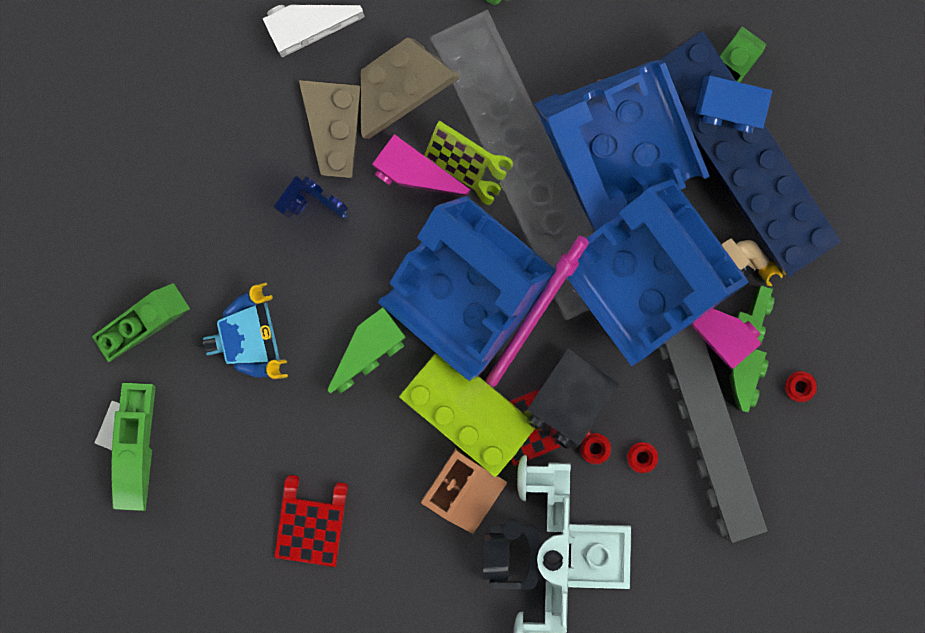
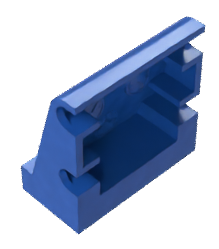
M662 60L645 63L560 96L556 93L534 104L578 209L594 230L599 229L604 224L618 217L622 209L650 187L673 179L680 190L686 188L684 182L691 177L701 176L704 179L709 177L666 63Z
M673 179L648 188L622 209L618 217L604 224L587 238L589 244L578 259V267L572 276H567V279L631 367L749 283Z
M464 196L435 206L417 236L421 244L415 250L407 253L389 283L394 287L388 295L381 297L378 303L463 377L471 381L486 368L530 311L556 269L468 196Z

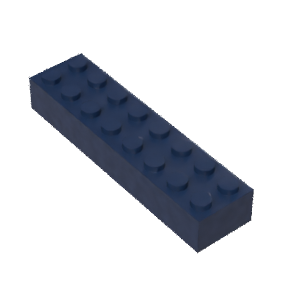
M703 31L696 32L657 60H662L666 63L701 154L782 274L787 277L792 276L839 244L841 240L765 124L763 129L754 127L753 133L733 129L735 124L733 122L722 120L721 126L702 122L704 115L695 114L704 76L710 75L736 82Z

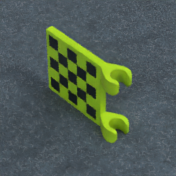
M441 121L436 125L424 155L448 174L475 190L479 199L486 205H491L494 201V197L489 195L488 191L496 196L501 191L497 183L481 180L486 168H489L491 174L496 179L503 180L507 173L501 170L499 166L505 167L507 170H511L513 166L510 158L489 153Z

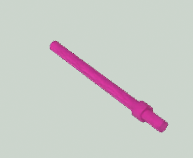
M578 236L568 253L563 254L557 262V270L487 376L486 382L490 386L495 387L567 276H572L579 265L578 259L589 244L585 237Z

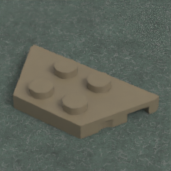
M407 37L361 69L362 137L372 138L461 78L460 74L447 67L436 55L425 50V47L415 39Z

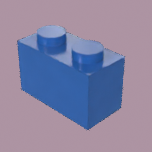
M710 75L704 76L695 114L704 115L702 122L721 126L722 120L735 123L733 129L753 133L754 127L761 129L764 127L773 90Z

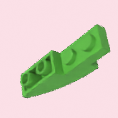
M756 286L748 313L735 312L734 317L740 319L743 323L749 321L761 334L757 339L762 343L766 327L762 326L765 314L770 315L775 297H771L773 289ZM755 349L735 368L729 369V379L737 410L749 413L750 407L754 408L756 406L760 392L756 389L759 377L764 378L769 363L768 360H765L766 352Z
M122 383L119 411H115L112 441L113 509L146 511L152 449L149 448L156 389L153 384Z

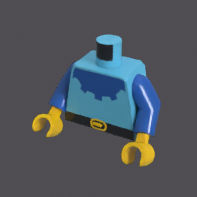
M266 282L254 285L250 291L238 296L223 311V319L217 321L219 334L203 337L205 352L207 356L224 352L226 364H233L236 371L255 378H287L288 374L282 375L279 370L280 365L287 363V360H280L268 304L263 303L270 301L273 297L272 295L265 297L262 294V288L268 285Z

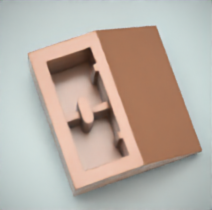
M455 448L422 498L421 503L447 521L474 534L507 484V481L498 475L495 478L479 463Z

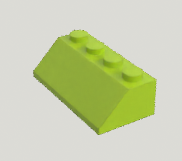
M437 353L399 396L495 478L535 429L527 423L528 418L523 415V412L481 377L477 376L473 380L468 381Z

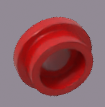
M794 372L785 382V391L788 397L796 402L809 401L816 393V381L807 372ZM798 381H803L805 384V389L801 393L795 389Z
M592 433L581 442L580 452L587 462L601 464L609 458L611 444L604 435ZM599 443L601 451L598 454H592L590 452L591 444Z
M639 442L629 449L627 461L634 471L648 473L656 467L658 453L651 444ZM638 453H647L648 459L645 463L637 461Z

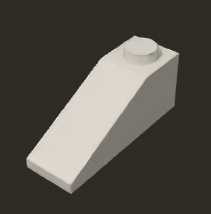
M279 5L267 12L268 16L263 18V21L281 57H284L365 16L360 5H289L287 7Z

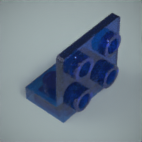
M296 176L273 206L288 218L293 214L298 216L308 203L305 197L309 194L344 221L348 222L351 218L346 213L349 208L333 195L329 199L321 195L323 192L321 186L307 176L303 181Z

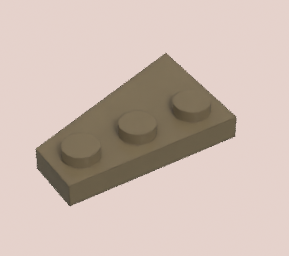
M299 80L321 176L353 179L361 86Z

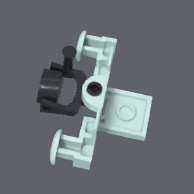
M524 455L519 461L517 471V488L520 499L526 502V492H548L547 532H562V534L553 535L545 540L543 544H540V536L536 527L520 525L514 518L509 519L505 524H491L490 532L494 533L484 532L483 580H490L489 589L530 590L537 585L540 572L546 579L545 623L523 622L522 611L516 616L514 633H567L568 587L630 589L631 526L569 524L570 463L548 462V466H527V455ZM523 533L529 540L531 552L530 568L525 580L507 581L509 578V539H517ZM569 544H571V567H568ZM554 554L559 559L556 563H550L547 560L548 556Z

